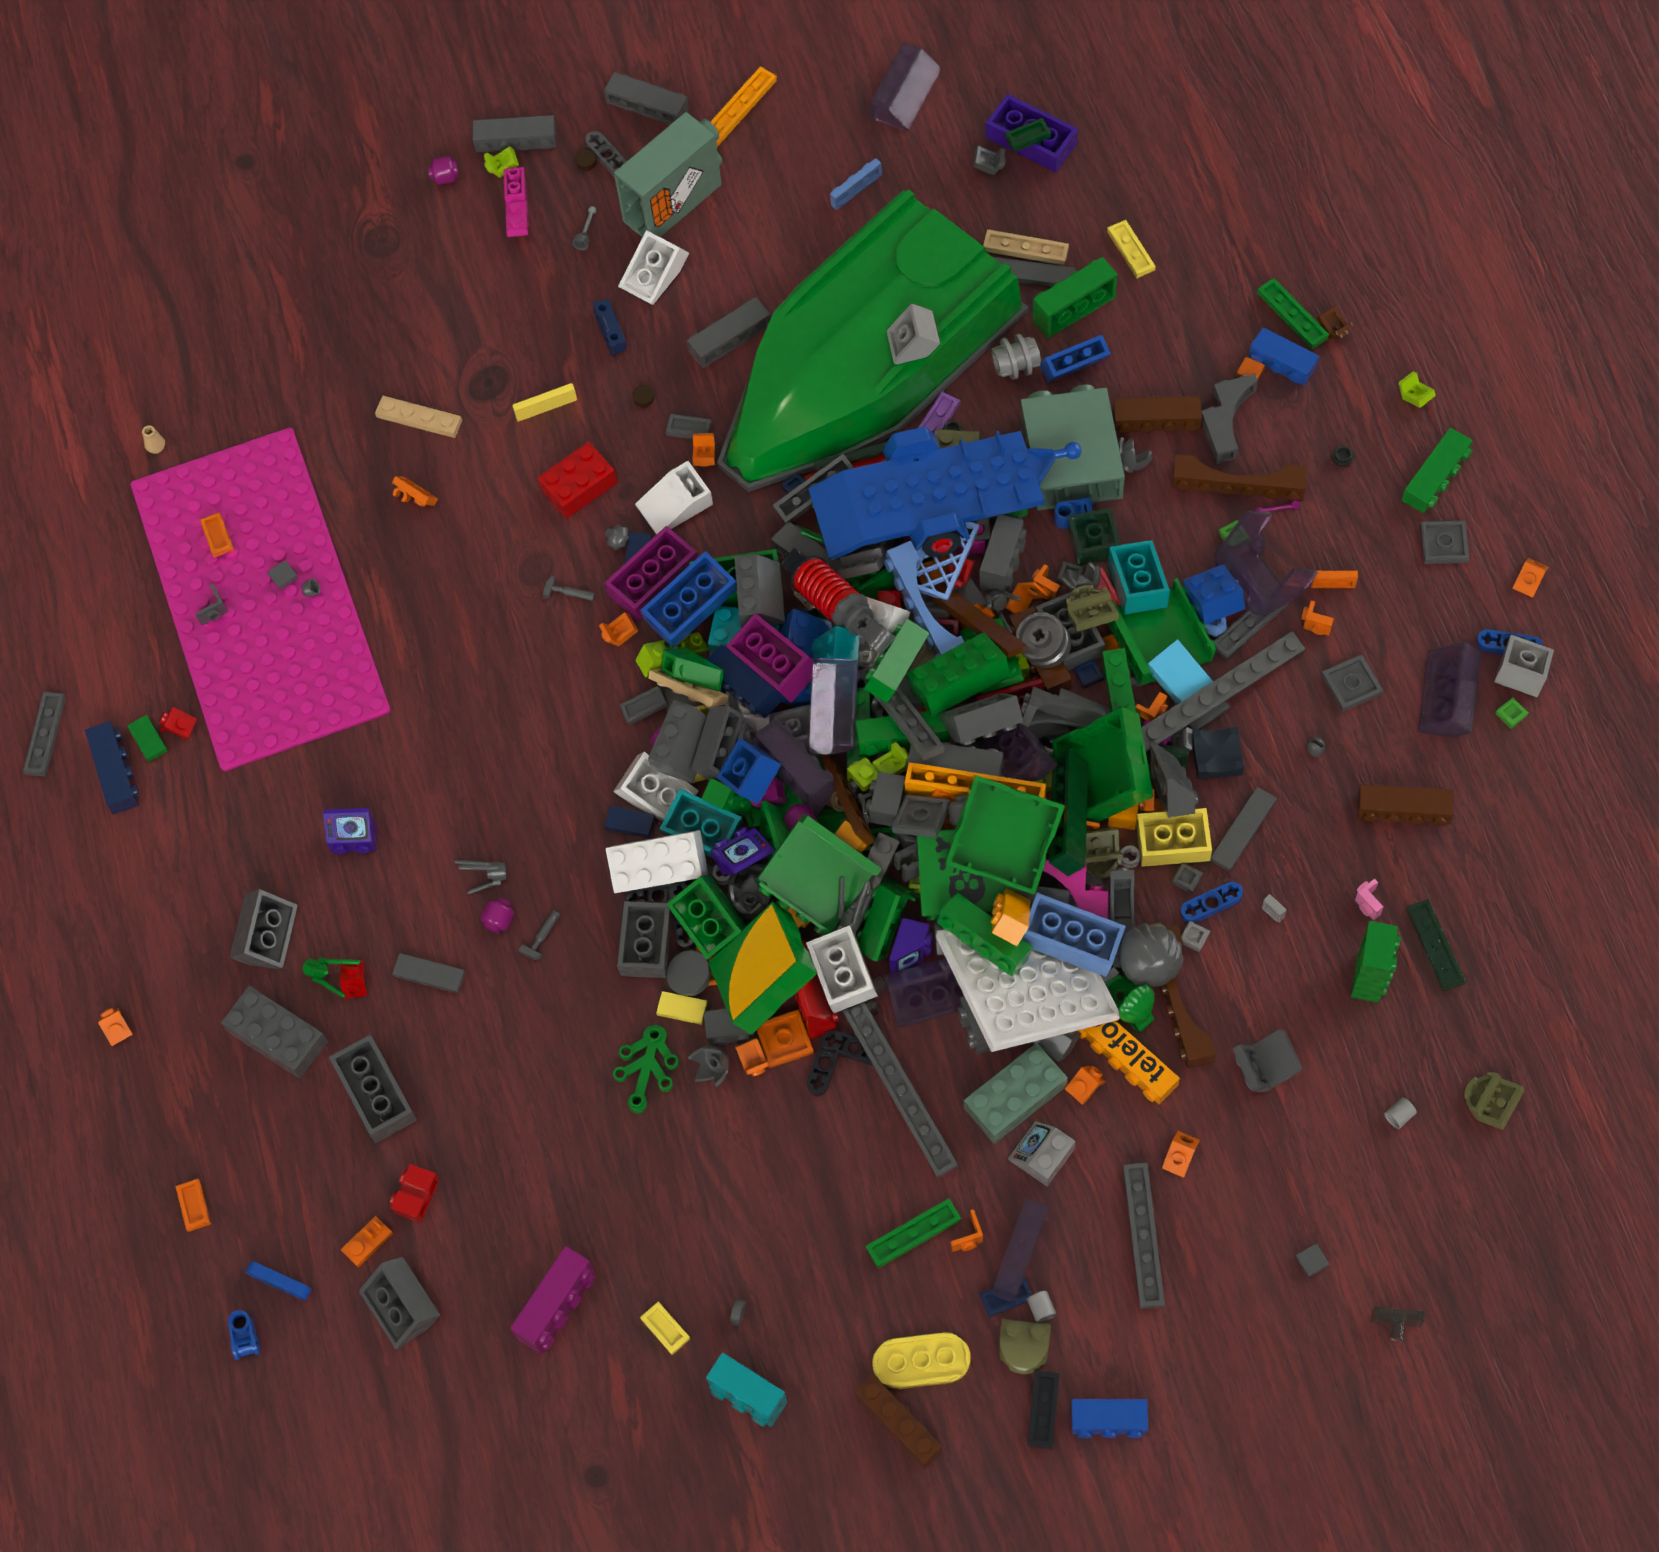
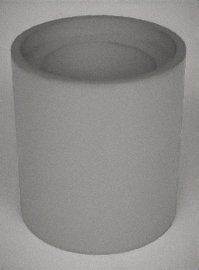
M1401 1097L1384 1113V1116L1393 1127L1400 1129L1417 1111L1411 1102Z
M1047 1291L1036 1293L1027 1299L1036 1323L1047 1321L1057 1315Z

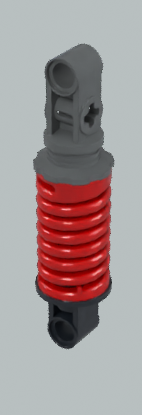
M794 547L780 565L792 574V588L813 604L834 626L846 628L853 635H861L880 654L895 639V636L874 619V614L869 608L867 598L863 594H859L857 590L831 569L824 559L819 556L806 557Z

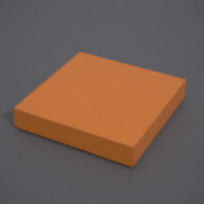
M799 1009L770 1018L756 1030L769 1068L814 1054Z

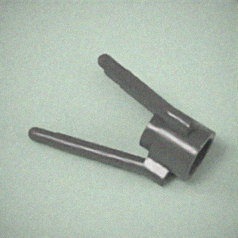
M993 590L984 596L987 608L996 610V613L1002 618L1005 629L1012 634V630L1002 610L1007 605V598L1020 601L1021 597L1010 594L1008 591Z
M454 861L455 864H459V870H487L488 879L493 880L468 890L467 894L479 892L493 886H501V880H507L505 862Z
M840 877L839 912L837 916L838 919H842L840 926L847 927L850 925L851 929L858 930L873 890H870L864 902L870 884L869 881H866L856 908H847L844 911V877Z

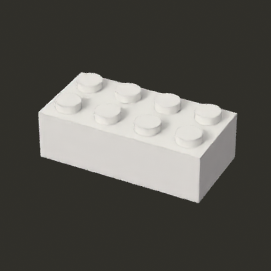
M700 830L606 848L614 893L698 879L700 876L709 875Z

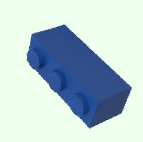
M1262 328L1255 338L1249 351V358L1265 364L1273 372L1280 373L1288 377L1292 382L1303 386L1306 385L1316 370L1319 355L1265 328Z
M1099 335L1046 357L1040 365L1047 382L1050 383L1105 360L1111 353L1103 335Z
M1072 1399V1434H1077L1078 1438H1091L1092 1434H1102L1103 1438H1117V1434H1127L1128 1438H1142L1143 1434L1148 1432L1147 1399Z

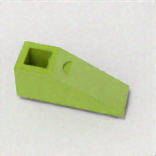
M699 632L689 634L674 647H686L698 655L709 650ZM665 640L644 644L635 661L645 677H649V670L661 668L663 650L673 649Z

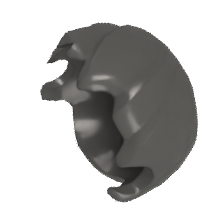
M1142 923L1138 926H1131L1123 935L1119 944L1118 958L1122 971L1131 982L1138 986L1148 984L1150 987L1166 985L1170 980L1176 978L1184 962L1182 944L1176 940L1174 932L1166 929L1161 923L1151 925Z

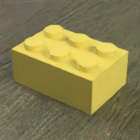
M1207 808L1195 809V814L1171 818L1167 817L1166 812L1137 814L1136 828L1141 867L1210 861L1212 846Z

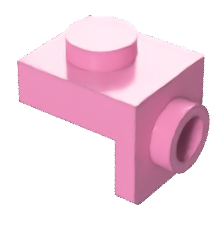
M1375 879L1370 883L1366 881L1361 884L1357 889L1355 898L1362 913L1370 916L1373 920L1381 915L1384 907L1371 894L1376 890L1378 884Z

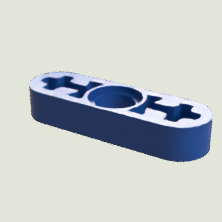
M1489 629L1482 630L1476 640V646L1479 650L1503 655L1506 648L1503 642L1509 640L1510 635L1542 646L1543 643L1534 636ZM1485 637L1489 638V644H1485ZM1497 639H1500L1499 645L1496 646Z
M1236 882L1223 884L1186 901L1181 907L1180 917L1187 924L1189 921L1197 923L1238 904L1242 899L1243 889ZM1231 889L1232 892L1237 891L1236 897L1233 898L1232 895L1226 896L1228 890ZM1214 898L1218 901V905L1215 908H1209L1206 906L1205 900ZM1190 908L1191 911L1196 910L1195 916L1192 917L1191 914L1186 915L1187 909Z
M250 1261L245 1270V1273L304 1301L307 1300L312 1290L308 1286L254 1261Z

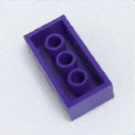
M1007 94L986 122V138L1012 150L1005 138V133L1043 118L1051 132V138L1016 151V153L1056 173L1077 145L1078 128Z

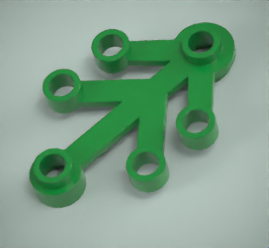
M660 1025L647 1027L642 1039L630 1046L623 1045L619 1049L621 1059L628 1061L633 1058L635 1053L647 1047L644 1056L626 1067H617L613 1071L615 1081L622 1083L627 1080L628 1076L641 1069L635 1093L628 1099L629 1108L633 1113H642L647 1108L648 1103L644 1095L651 1071L658 1080L661 1091L669 1092L673 1088L672 1079L665 1075L654 1058L658 1049L664 1058L667 1069L675 1070L679 1066L677 1056L672 1054L665 1044L667 1034ZM652 1033L659 1034L656 1039L651 1038ZM624 1050L631 1051L628 1056L622 1055ZM670 1059L676 1060L674 1065L667 1064ZM620 1071L625 1073L622 1078L616 1077ZM664 1081L670 1082L668 1087H662ZM636 1098L641 1099V1103L638 1105L633 1104Z

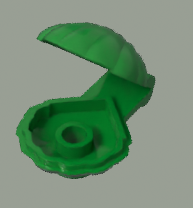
M1116 975L1111 980L1108 979L1109 981L1105 982V985L1119 1010L1120 1019L1130 1023L1132 1028L1140 1033L1155 1020L1151 1013L1155 1000L1154 991L1148 984L1138 986L1126 976ZM1118 992L1123 995L1121 1001L1116 998Z

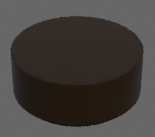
M588 149L579 151L575 157L576 164L581 170H590L595 167L597 162L595 153Z
M641 385L634 389L632 394L633 401L637 406L648 407L653 403L654 393L649 386Z

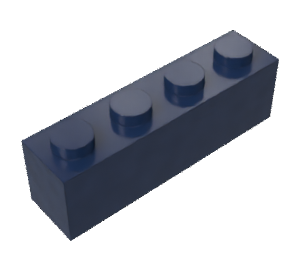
M722 644L707 659L723 669L721 687L728 693L730 691L734 692L732 696L740 704L747 703L745 707L753 715L758 713L765 719L783 701V698L769 683Z
M111 721L85 729L109 810L112 814H116L139 806L137 797L140 795L136 784L132 785L131 778H134L131 766L126 765L125 759H128V754L125 747H121L120 740H123L120 729L118 727L115 728Z

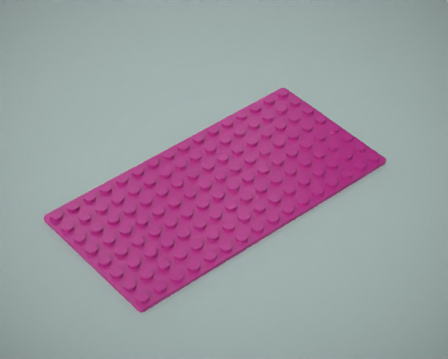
M292 428L271 433L131 482L136 504L222 771L237 768L390 713L391 710ZM220 512L234 551L214 558L200 519ZM285 560L299 579L280 591L267 572ZM313 578L320 586V593L314 597H306L302 594L303 589H301V585ZM210 584H213L228 612L221 615L217 620L201 625L195 613L218 601L210 587Z

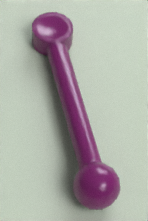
M1293 501L1291 504L1266 508L1258 506L1255 508V513L1261 515L1263 512L1289 508L1298 510L1300 503Z

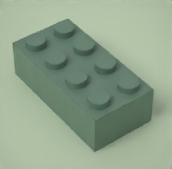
M1036 1043L964 1100V1110L995 1144L1066 1088L1068 1077L1040 1045Z

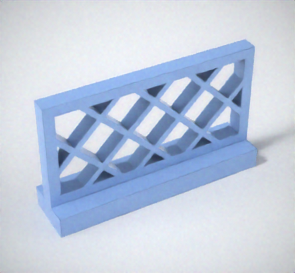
M972 522L965 523L967 528L972 529V532L969 535L970 539L961 538L962 554L953 556L950 553V558L939 562L937 557H933L936 564L927 568L924 567L922 561L930 556L924 553L921 546L917 551L921 561L919 568L916 569V577L924 574L928 583L918 585L920 593L944 600L949 599L979 530L978 524ZM953 563L955 571L945 575L942 567ZM939 569L942 577L931 581L928 572ZM945 581L947 585L945 594L936 591L933 585Z

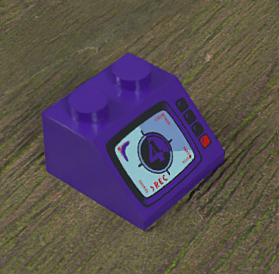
M369 808L323 810L326 842L331 852L346 854L347 852L356 851L357 853L365 854L369 851H376L377 824Z
M746 827L734 832L735 837L727 840V838L716 842L714 844L716 848L710 850L722 875L736 874L774 852L772 846L755 828L747 829Z
M902 918L889 959L890 975L892 977H896L924 962L926 955L930 956L933 947V934L930 933L929 924Z

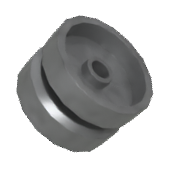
M1036 612L1027 616L1020 623L1016 631V637L1027 645L1026 652L1022 654L1034 666L1039 668H1052L1061 664L1071 650L1069 632L1054 615L1049 613Z

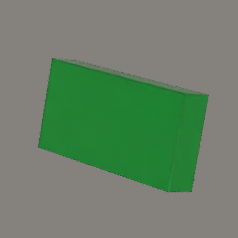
M147 715L127 725L148 763L168 752Z

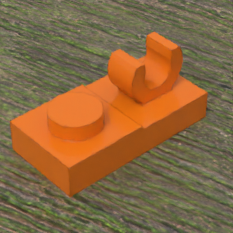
M395 476L392 481L393 484L398 486L394 489L393 496L399 497L401 492H403L402 502H409L411 497H413L416 504L425 507L426 505L435 506L439 499L406 477Z
M375 1216L341 1251L359 1268L393 1235V1232Z

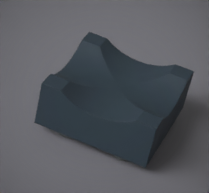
M1238 727L1217 731L1197 730L1192 732L1197 779L1243 775L1244 763Z

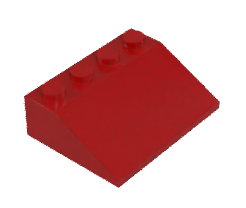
M801 939L804 948L809 952L805 940ZM816 974L794 995L810 1040L823 1036L829 1030L836 1031V1023L839 1022L837 1014L830 1010L818 974Z

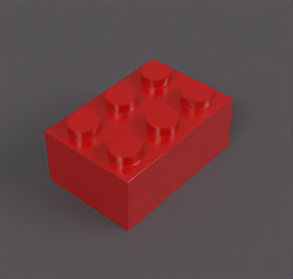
M590 442L584 444L537 478L540 490L566 519L618 483L613 467Z

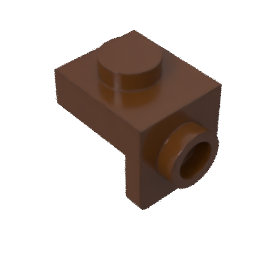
M1337 306L1316 317L1322 328L1329 334V339L1336 336L1338 339L1344 337L1349 333L1348 329L1353 326L1352 322L1346 323Z

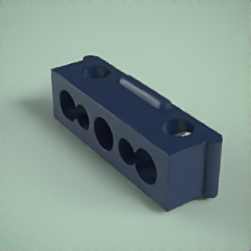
M609 299L595 300L593 303V313L610 355L614 356L616 353L626 351V340Z

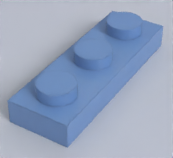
M875 158L870 163H866L855 175H851L841 186L835 187L830 193L831 206L837 211L882 176L881 162Z

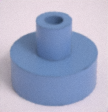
M1223 617L1206 624V633L1213 637H1219L1227 629L1226 618Z

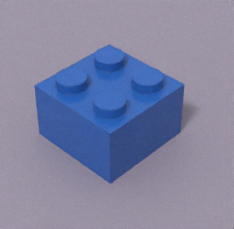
M1223 564L1183 580L1187 598L1190 603L1194 604L1198 617L1205 625L1245 609L1243 589Z
M739 738L718 773L717 778L738 795L759 804L771 781L778 773L781 764L760 747Z

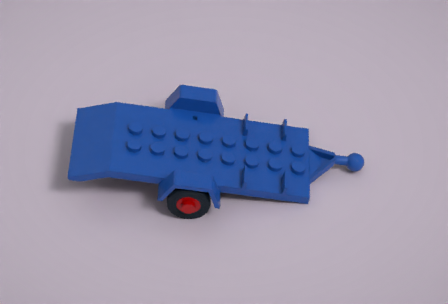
M921 427L892 434L883 449L886 461L841 471L808 489L830 559L840 558L865 545L904 536H910L916 551L922 546L926 555L942 557L954 552L960 546V534L965 539H970L966 522L1044 505L1040 484L1052 467L1055 459L1063 457L1072 460L1077 459L1082 453V448L1076 442H1070L1065 448L1054 451L1053 449L1026 448L1021 431L1000 435L999 431H996L995 437L964 443L963 439H960L959 445L941 449L937 437L928 427Z

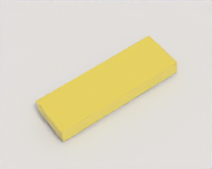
M1126 220L1107 228L1109 236L1136 278L1155 271L1156 266Z
M570 383L515 403L512 406L516 419L519 422L577 400L574 386Z

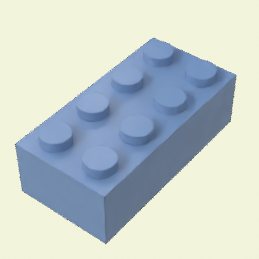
M1037 893L1030 909L1029 927L1022 939L1033 946L1035 951L1107 977L1126 926Z

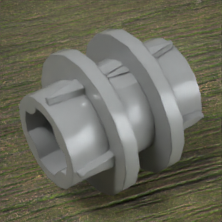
M1019 333L1014 336V343L1010 344L1006 338L1000 340L999 346L992 348V359L999 376H1010L1012 380L1018 378L1019 370H1023L1024 374L1028 376L1032 374V368L1041 366L1040 352L1033 337L1023 338Z

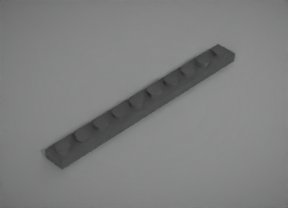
M1292 631L1141 727L1145 751H1150V743L1155 742L1159 745L1290 661L1306 648Z
M865 1002L842 1010L936 1176L940 1178L959 1167Z

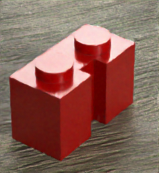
M410 1164L400 1177V1183L402 1184L400 1191L394 1192L390 1200L391 1209L394 1214L421 1223L440 1181L437 1174Z

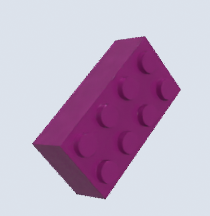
M665 526L604 582L606 593L634 619L639 621L642 618L640 610L690 565L689 562L695 561L698 558V553L669 527Z
M756 613L726 645L736 657L790 702L799 695L821 670L808 655Z
M567 1246L564 1247L510 1327L517 1340L539 1354H542L544 1349L547 1351L554 1342V1334L558 1329L561 1330L568 1320V1313L571 1309H576L582 1299L580 1295L585 1288L589 1289L595 1280V1271L589 1260Z

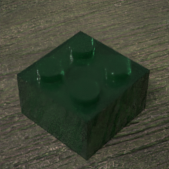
M1111 507L1068 516L1067 530L1077 565L1081 566L1089 562L1108 560L1109 547L1121 545Z

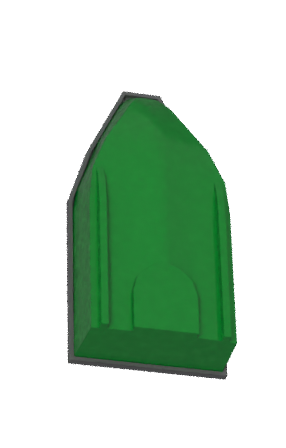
M909 189L907 191L902 190L805 278L774 311L757 349L749 379L717 461L718 467L746 491L750 492L789 479L795 474L801 475L825 467L842 454L848 458L891 437L892 434L900 432L1028 312L1029 307L1021 302L1017 276L1011 272L1009 265L1006 263L1000 264L985 252L984 246L935 209L930 210L915 199V194ZM911 303L931 310L940 344L928 357L895 364L887 335L888 328Z

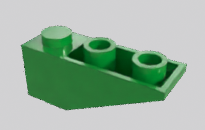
M686 647L663 650L662 672L681 681L721 691L723 669Z

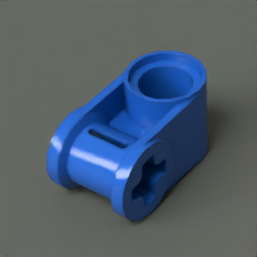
M1081 498L1078 500L1062 501L1056 504L1053 516L1054 525L1060 529L1094 524L1097 519L1092 511V499Z
M242 1310L232 1312L228 1318V1326L234 1359L240 1360L242 1356L253 1353L259 1355L261 1349L253 1318ZM241 1318H246L245 1326L237 1329V1321Z

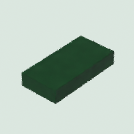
M1040 118L1006 132L1005 138L1013 152L1051 138V132L1043 118Z

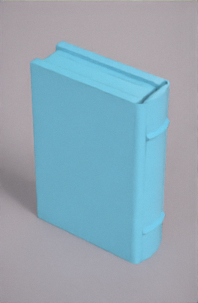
M1178 639L1147 664L1152 677L1155 678L1176 705L1213 682Z

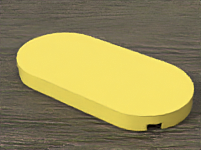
M944 1332L887 1340L875 1352L872 1363L874 1374L880 1383L891 1389H905L955 1382L961 1379L968 1371L971 1356L969 1347L964 1340L953 1333Z

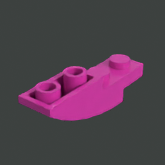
M524 167L504 169L507 237L528 235L529 217Z

